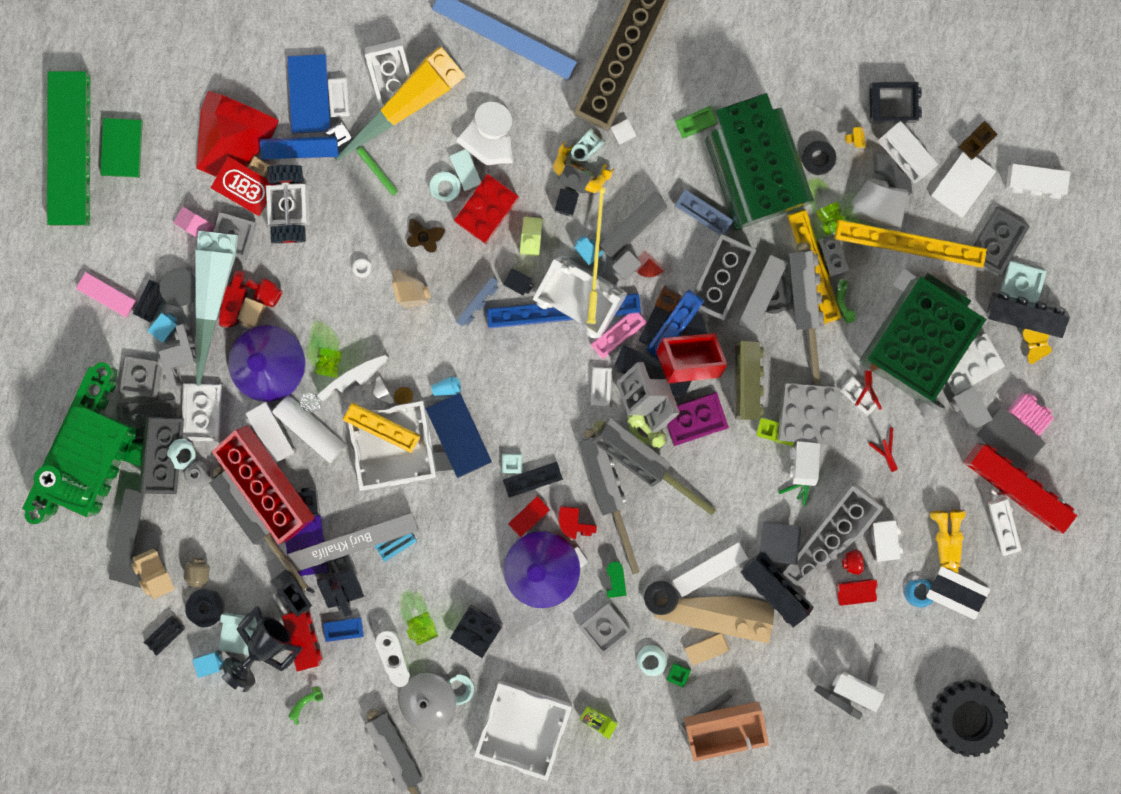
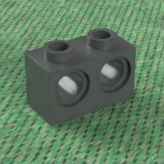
M835 234L817 241L828 277L849 271L840 240L834 239Z

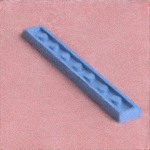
M436 0L432 8L433 11L567 80L577 64L576 61L458 0Z

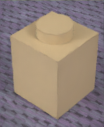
M245 298L237 319L242 321L241 325L251 329L253 325L259 326L266 305Z

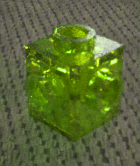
M428 611L407 620L409 629H406L410 640L414 639L417 645L438 637L434 621Z

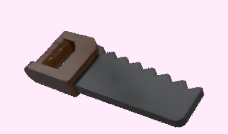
M664 285L639 337V341L647 346L650 345L649 342H652V337H655L656 333L659 332L662 323H665L668 314H671L681 297L680 294L668 289L666 285ZM664 295L675 301L672 304H667L661 301Z

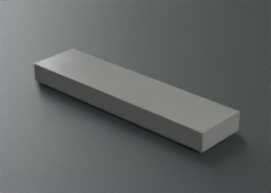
M772 255L769 256L737 325L754 333L756 332L788 264L787 262Z

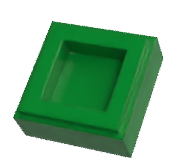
M673 662L666 681L684 688L691 669Z

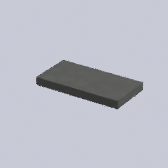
M146 416L138 493L177 494L179 469L174 468V464L171 458L167 456V452L175 440L182 439L184 418ZM180 451L179 454L176 456L177 461H178L179 463H180L181 451Z

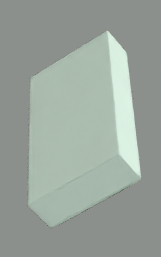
M465 149L451 155L450 159L464 191L466 192L479 186L481 180L469 152Z

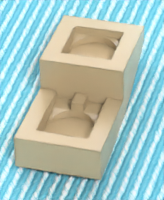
M721 633L684 648L692 666L730 650L724 635Z

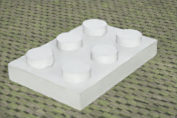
M986 333L973 340L948 379L947 384L954 395L1005 367Z

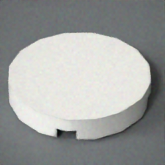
M487 102L478 107L474 115V125L482 136L488 139H499L509 132L512 125V117L505 106L497 102Z

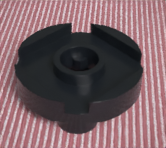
M211 589L195 591L185 604L187 618L196 626L202 628L215 625L221 619V614L225 610L222 597L217 591ZM202 603L210 606L208 613L200 610V606H203Z

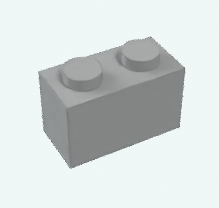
M970 386L957 395L950 397L952 400L950 403L951 407L961 416L960 423L964 429L974 431L993 420L974 386Z

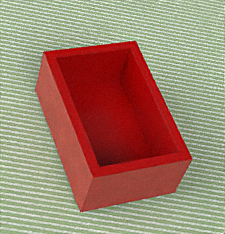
M487 174L454 219V222L486 245L517 203L519 196Z
M716 333L663 338L656 351L667 383L721 378L728 365Z

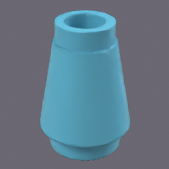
M451 376L431 386L434 396L457 395V392H461V384L458 377Z

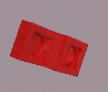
M536 496L508 525L521 538L550 509Z

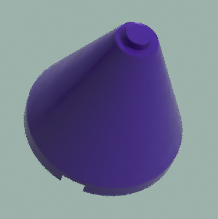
M271 325L257 326L244 332L233 344L228 361L229 373L235 386L247 397L263 402L281 400L293 393L304 377L306 369L305 353L296 337L288 331Z
M546 531L533 532L518 539L508 551L504 562V577L508 589L520 602L534 608L554 607L568 599L577 587L581 572L579 557L574 547L562 536Z

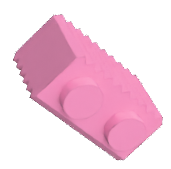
M1021 393L1007 411L1033 433L1040 436L1054 419L1051 416L1052 411L1044 405L1041 407L1037 404V399L1032 394Z

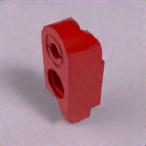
M236 270L233 282L226 286L219 316V326L234 327L240 322L237 318L245 298H247L249 286L243 285L244 271Z

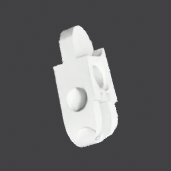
M385 630L377 636L376 647L391 682L398 687H402L408 683L410 677L406 656L399 635L395 631ZM389 639L391 644L385 645L384 640ZM391 655L398 656L399 663L392 664L389 657Z

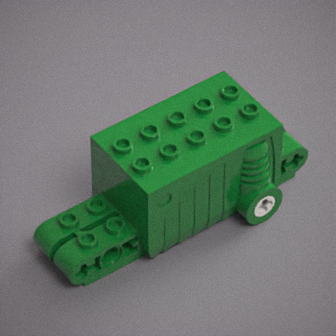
M99 362L94 367H88L42 467L37 469L34 474V484L22 507L25 510L24 516L28 523L40 524L47 522L52 515L55 516L59 505L84 517H92L100 513L103 507L102 502L111 490L110 485L119 473L121 461H124L129 443L131 444L134 441L137 430L126 423L101 413V410H105L109 400L107 397L109 393H113L117 386L115 380L118 373L113 365ZM103 370L108 372L106 376L102 373ZM98 385L100 391L95 395L94 388Z

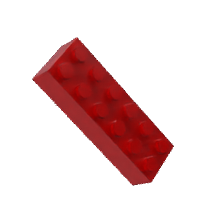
M249 425L234 430L211 451L278 545L293 538L315 519Z
M976 444L963 461L966 466L1054 532L1064 534L1078 516L1073 512L1075 509L1066 502H1059V497L1056 494L1043 490V485L1040 482L1027 478L1028 473L1021 468L1013 467L1011 465L1013 462L1005 456H998L996 454L997 450L989 444Z

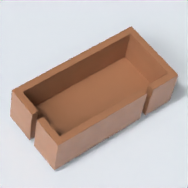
M759 701L684 717L693 762L748 750L746 738H749L752 749L769 746L763 712Z

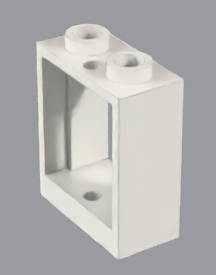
M843 672L841 675L838 674L832 684L835 687L834 692L874 712L878 711L886 695L885 691L846 672Z

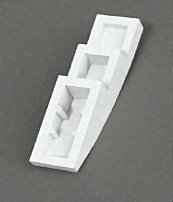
M383 355L349 370L328 385L317 396L322 401H325L336 389L344 393L355 381L363 385L389 357Z

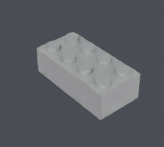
M723 234L719 236L694 290L695 294L705 300L699 311L718 320H725L756 252L755 249Z

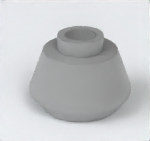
M935 399L933 403L921 402L919 408L920 414L928 420L931 418L936 419L945 412V406L938 399Z
M194 461L184 470L186 482L193 487L205 485L210 479L209 467L201 461Z

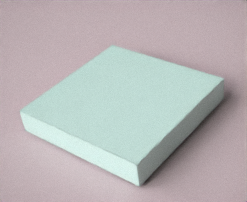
M1009 261L1000 292H1006L1010 294V297L1014 298L1018 296L1025 297L1030 302L1036 303L1039 300L1047 271Z

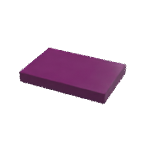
M717 392L678 404L679 414L667 424L674 446L729 428Z

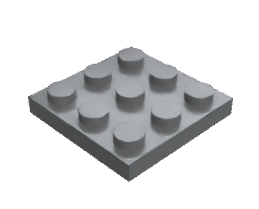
M783 383L777 440L835 445L840 388Z

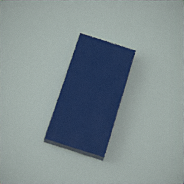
M461 393L426 408L457 478L492 463Z

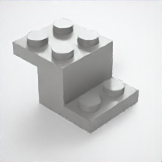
M182 324L176 326L175 338L181 345L159 351L160 356L157 357L160 367H163L165 375H163L164 383L166 386H169V389L183 388L179 369L196 364V343L191 326Z
M637 362L616 382L627 414L646 415L652 432H659L679 414L667 380L649 379L644 362Z

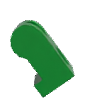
M611 561L606 567L612 588L606 589L607 597L627 596L623 567L620 562Z

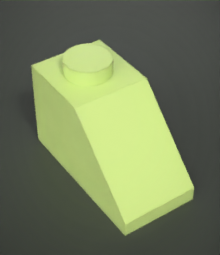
M524 217L520 255L539 257L543 218Z

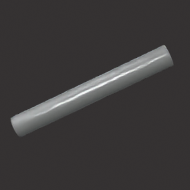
M877 652L869 684L875 687L884 660V653Z

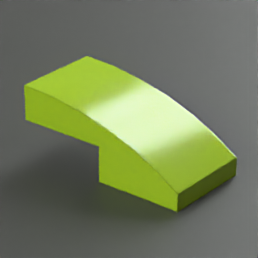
M765 418L760 419L756 436L794 446L795 442L777 440L779 422Z

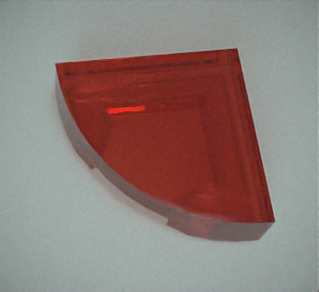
M649 258L638 270L637 274L642 277L651 278L660 275L663 270Z

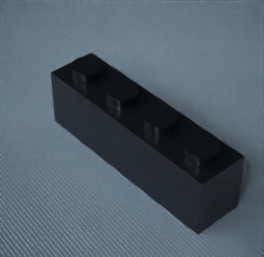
M993 292L986 311L989 320L1063 338L1070 319L1068 312L1063 307H1049L1044 302H1030L1027 298L1021 296L1017 298L1010 297V294L1006 292Z
M626 345L622 346L614 364L617 367V372L625 374L637 362H644L649 379L666 380L658 359ZM692 381L669 383L673 396L676 398H680V396L685 397Z
M762 552L747 562L740 571L744 579L750 582L756 588V591L769 602L770 606L780 613L784 621L793 628L807 618L813 610L814 606Z

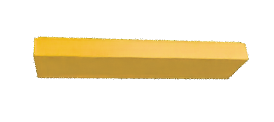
M353 402L350 403L343 416V421L412 453L420 439V434Z

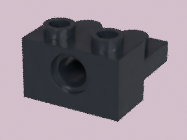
M470 604L450 639L483 658L503 624Z

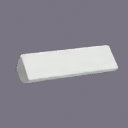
M290 395L284 398L272 411L277 418L329 463H332L347 446Z

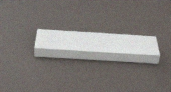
M737 542L672 581L683 597L746 561L748 557L740 543Z

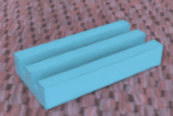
M411 533L384 549H381L380 546L387 542L375 545L374 547L385 562L417 542V540ZM407 538H411V541L386 556L384 554Z

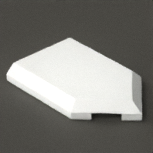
M474 120L456 141L485 165L513 163L510 136L506 134L499 139H488L478 132L477 127L475 128Z

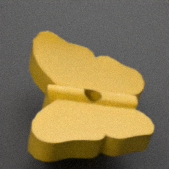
M1028 329L1022 330V337L1028 343L1027 361L1029 364H1034L1052 352V348L1048 345L1047 341L1049 338L1048 334Z

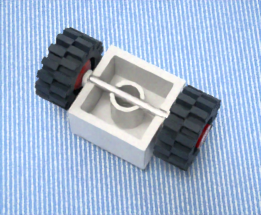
M289 164L267 167L268 183L282 184L266 186L271 243L289 244L305 242V225H310L308 186L305 184H294L303 182L302 166Z

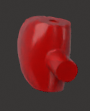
M264 278L260 284L252 279H249L246 283L247 286L255 290L253 299L256 302L272 308L277 305L283 294V290L267 278Z

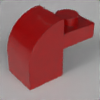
M560 506L559 525L566 536L576 539L577 532H581V536H592V533H596L597 525L578 523V507Z

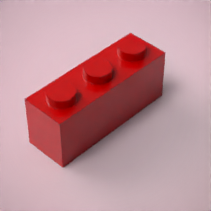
M306 610L298 617L293 612L282 615L284 626L292 637L291 644L303 647V650L294 660L296 671L319 666L321 660H323L321 649H318L316 645L318 636L316 630H312L311 623H313V617L311 612Z

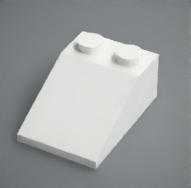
M402 39L365 48V57L380 108L389 101L411 75Z

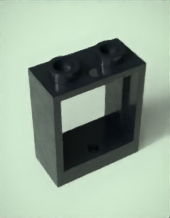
M872 82L869 85L870 124L899 123L900 121L902 123H916L919 121V118L922 117V107L919 106L922 88L919 87V82ZM880 90H910L911 117H880Z

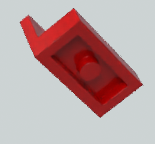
M874 578L836 583L840 606L877 601L876 588H878V584Z

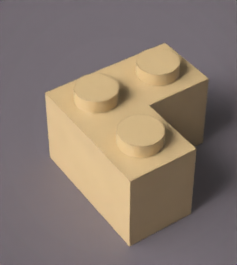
M154 548L132 557L134 561L131 564L136 575H140L141 581H139V584L146 596L150 595L152 599H156L175 590L169 574L164 569L159 555Z

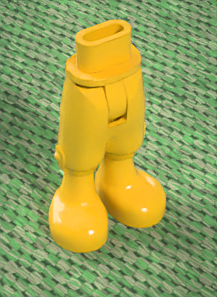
M941 510L931 511L930 518L936 521L939 526V532L936 534L935 540L938 545L940 567L958 574V567H961L962 541L964 539L963 533L960 531V524L966 517V510L949 511L951 520L950 535L948 533V512Z

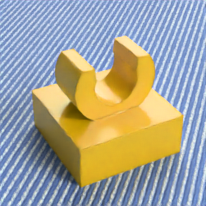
M853 128V134L845 135V143H854V146L858 149L866 148L864 128Z

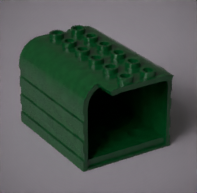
M767 93L716 110L721 127L708 133L705 143L731 219L733 220L735 231L806 207L814 201L783 108L773 109Z
M927 273L924 278L920 276L910 280L859 362L911 397L923 403H933L987 319L968 307L972 302L970 299L930 273ZM925 301L930 303L928 308L924 307Z

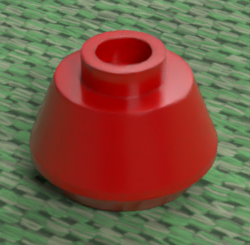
M854 549L846 553L845 557H842L843 569H846L848 573L860 575L864 569L862 552Z

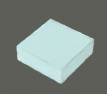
M502 454V473H522V454Z

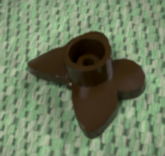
M410 219L409 233L411 235L407 239V244L410 247L421 245L427 252L433 253L437 250L436 242L442 239L445 229L441 227L424 229L418 221Z

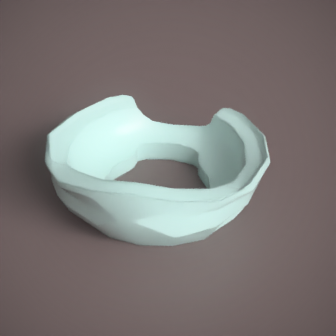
M441 172L433 176L429 184V190L433 197L450 202L458 197L461 185L455 175L449 172ZM444 180L451 182L453 185V190L448 197L440 196L438 191L439 183Z
M178 439L170 445L167 456L171 458L174 468L185 469L194 462L196 451L192 443L186 439ZM182 449H189L191 453L190 459L185 463H179L176 456Z
M644 646L637 655L636 661L642 672L646 675H660L666 668V655L657 646ZM646 656H656L659 660V665L655 669L646 670L642 664Z
M459 674L447 681L451 684L453 681L458 680L466 686L464 695H455L456 705L468 702L474 693L472 680L465 675Z

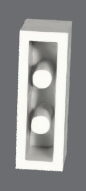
M901 121L878 140L914 184L919 182L938 165L934 157L924 149L921 142L912 135L909 128Z
M1012 164L1008 168L1006 189H1010L1011 193L1023 194V191L1030 192L1031 196L1040 197L1042 194H1047L1049 198L1061 199V197L1068 193L1070 172Z
M265 402L247 412L248 418L245 420L251 429L254 428L257 438L264 445L275 463H278L296 453V450L278 418L272 413L273 409L269 402Z

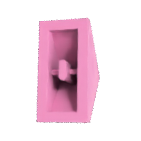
M182 207L173 222L197 238L198 231L213 232L215 229V225L185 207Z

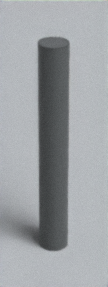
M727 690L694 715L713 711L732 697ZM685 722L681 723L683 728L686 730Z

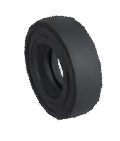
M814 141L807 145L803 151V165L811 174L824 175L831 171L836 164V151L832 145L825 141ZM815 151H823L826 154L827 159L823 165H816L812 161V155Z
M667 581L653 582L645 591V605L649 611L656 615L669 614L678 604V592ZM661 590L668 594V601L664 605H658L654 599L655 594Z

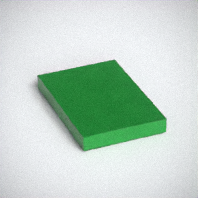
M103 118L101 176L140 178L142 120Z

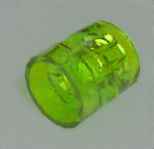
M838 201L815 211L819 221L824 223L822 228L826 236L835 233L837 220L847 221L846 217L841 215L842 209Z
M318 347L316 357L319 361L315 363L313 373L338 378L340 368L337 364L341 362L343 352Z

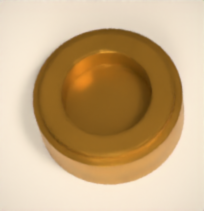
M400 387L394 393V400L398 405L409 404L413 401V392L407 387Z

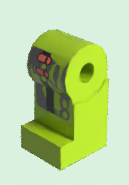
M586 706L579 718L584 724L595 729L608 739H610L618 725L616 720L590 706Z

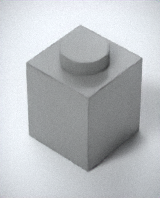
M628 250L612 266L614 270L612 274L619 281L621 279L626 281L642 264Z

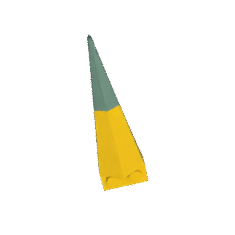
M442 46L438 47L422 61L380 111L339 153V156L335 159L336 161L448 92L465 77L463 71Z

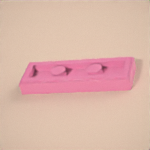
M85 272L76 287L77 290L126 318L136 303L134 299Z
M639 313L627 314L590 345L603 359L647 322Z

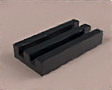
M152 280L148 281L133 312L134 315L150 323L163 299L161 294H159L149 316H145L159 289L158 283ZM152 286H154L142 313H139Z
M170 616L143 643L158 656L185 628L173 616ZM172 621L174 624L152 644L150 641ZM176 627H178L179 630L172 637H170L159 649H157L156 646L170 632H172Z

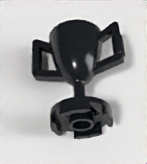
M256 606L243 618L237 627L238 633L248 647L249 656L244 662L228 657L220 664L219 670L223 669L225 674L222 678L229 686L235 690L239 686L244 688L243 692H247L255 684L254 674L249 669L254 661H264L272 667L283 671L297 658L296 656L303 650V647L291 644L292 637L287 628L274 618L262 617L260 607ZM255 616L257 626L250 638L245 628ZM284 650L293 651L282 663L273 659V657Z

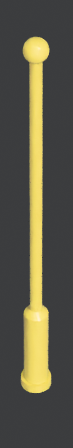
M604 187L598 190L600 195L592 291L589 295L588 319L586 320V323L596 324V280L603 194L606 191Z

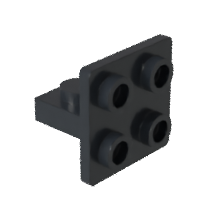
M353 568L317 579V585L327 607L337 606L338 610L343 611L345 617L352 615L350 601L364 597Z

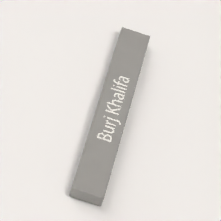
M412 512L285 556L294 568L300 571L419 530ZM278 558L266 561L271 579L286 570Z

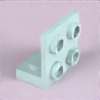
M228 612L221 614L220 622L223 623L219 644L220 651L249 655L248 647L237 631L238 624L246 615ZM255 617L245 628L250 638L257 626Z

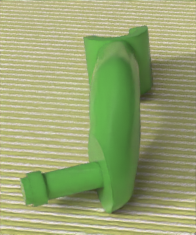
M841 279L837 283L836 301L845 322L851 323L856 320L855 312L853 310L849 311L844 301L849 285L847 281Z
M319 686L313 687L311 693L300 698L290 711L288 717L290 720H294L295 725L299 724L297 718L304 705L311 700H323V693H321Z

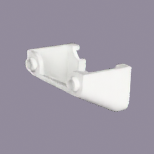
M561 256L553 260L533 300L543 309L548 307L558 309L583 324L588 336L600 338L623 303L627 293L597 275L596 324L586 323L588 319L589 295L592 291L593 272L570 258Z

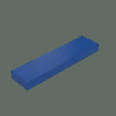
M337 137L260 140L262 159L339 156Z
M689 289L646 350L659 359L656 351L662 339L679 337L705 300Z

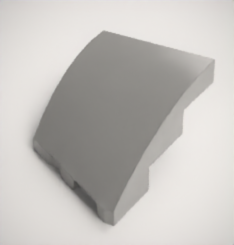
M867 179L862 189L855 194L851 203L844 208L843 213L863 221L901 228L908 190L890 188L887 181Z

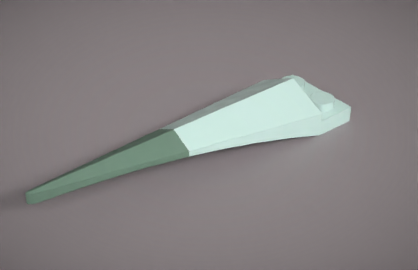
M198 231L197 250H195L197 386L201 385L217 317L235 260L238 235Z

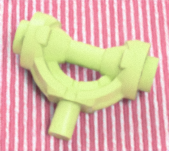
M627 415L629 418L627 420L629 424L628 431L634 434L642 443L647 444L649 447L651 446L653 449L655 447L659 449L666 443L664 438L667 435L662 431L652 432L650 426L645 422V415ZM638 427H640L648 435V437L641 436L638 432Z

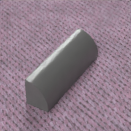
M654 192L599 247L613 260L667 208L666 203Z

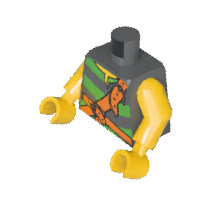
M564 141L558 149L559 154L553 165V170L558 175V180L582 194L596 193L605 181L611 178L614 168L610 171L606 170L607 164H605L600 175L589 171L566 157L571 152L573 146L571 145L570 148L565 147Z

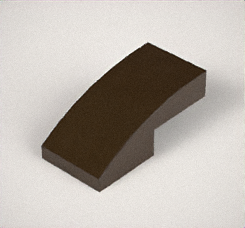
M983 121L958 148L972 161L998 134Z

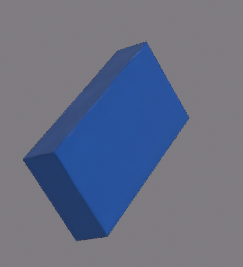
M362 617L323 623L325 642L364 637Z

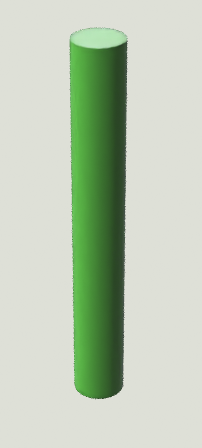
M360 147L356 152L390 194L394 196L398 190L364 148Z

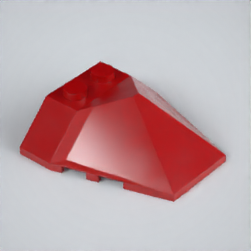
M208 91L200 112L196 169L217 177L228 156L247 167L253 157L257 156L261 150L260 140L272 139L279 120L224 95Z

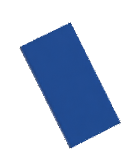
M326 54L287 56L292 133L325 132L326 129L331 127Z

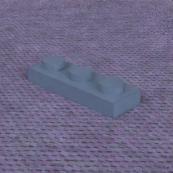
M686 189L675 204L676 208L718 235H724L733 222L732 219Z
M491 277L456 322L460 326H468L475 318L472 316L475 311H481L487 302L484 300L488 295L493 296L499 287L496 285L499 282Z

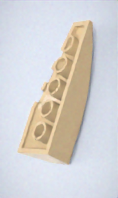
M394 269L392 285L398 304L408 309L429 303L428 299L431 298L429 287L424 286L422 282L400 269Z
M741 596L679 598L676 608L671 613L666 615L655 614L654 618L769 644L774 609L770 606L769 602ZM668 598L658 599L657 604H666Z

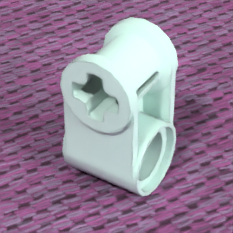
M591 128L572 148L571 160L577 164H583L606 141L604 139L601 140ZM581 150L585 156L578 159L574 156V152Z

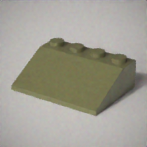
M740 341L735 343V419L759 420L760 416L764 414V406L760 404V396L764 395V386L760 385V377L764 376V367L760 366V358L764 356V348L760 347V342Z

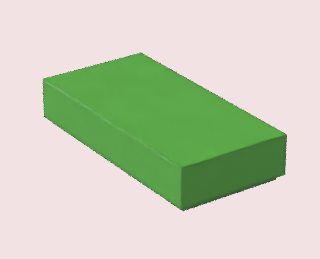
M711 106L675 121L682 139L718 124Z

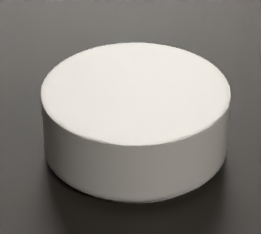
M361 258L354 262L352 269L357 277L366 278L372 272V265L368 260Z

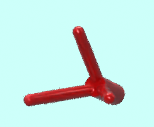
M866 370L864 371L865 387L858 397L855 406L859 405L867 390H869L873 403H876L878 409L881 410V404L873 389L872 371Z
M890 427L889 444L887 445L886 439L882 440L885 452L872 442H869V446L885 457L891 472L898 470L892 455L893 427Z

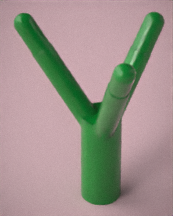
M794 484L780 490L778 493L783 494L803 486L797 496V500H800L803 495L802 506H805L810 485Z

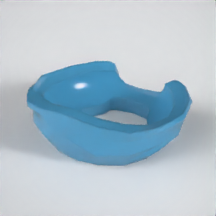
M928 579L911 580L906 585L904 591L908 603L920 608L932 604L933 600L929 598L919 600L914 595L917 584L924 583L929 591L932 586L931 581Z

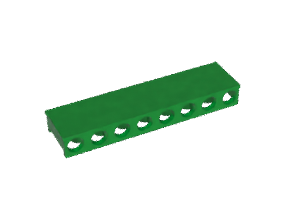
M47 71L48 226H90L91 75L86 71Z

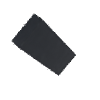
M554 462L505 478L503 482L510 498L561 481L563 478L558 462Z

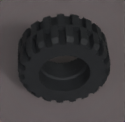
M964 680L962 683L957 681L953 683V686L943 688L945 691L936 696L938 700L936 703L933 702L931 708L934 710L930 715V719L933 721L931 725L937 738L952 752L961 754L964 757H969L970 755L980 757V753L986 755L991 752L990 749L992 747L996 749L999 746L997 742L1005 738L1006 735L1003 732L1004 729L1008 730L1009 725L1006 722V719L1009 718L1008 712L1005 711L1006 706L1000 699V696L982 683ZM967 701H976L986 711L984 726L976 734L963 736L953 727L952 719L954 712L961 704Z

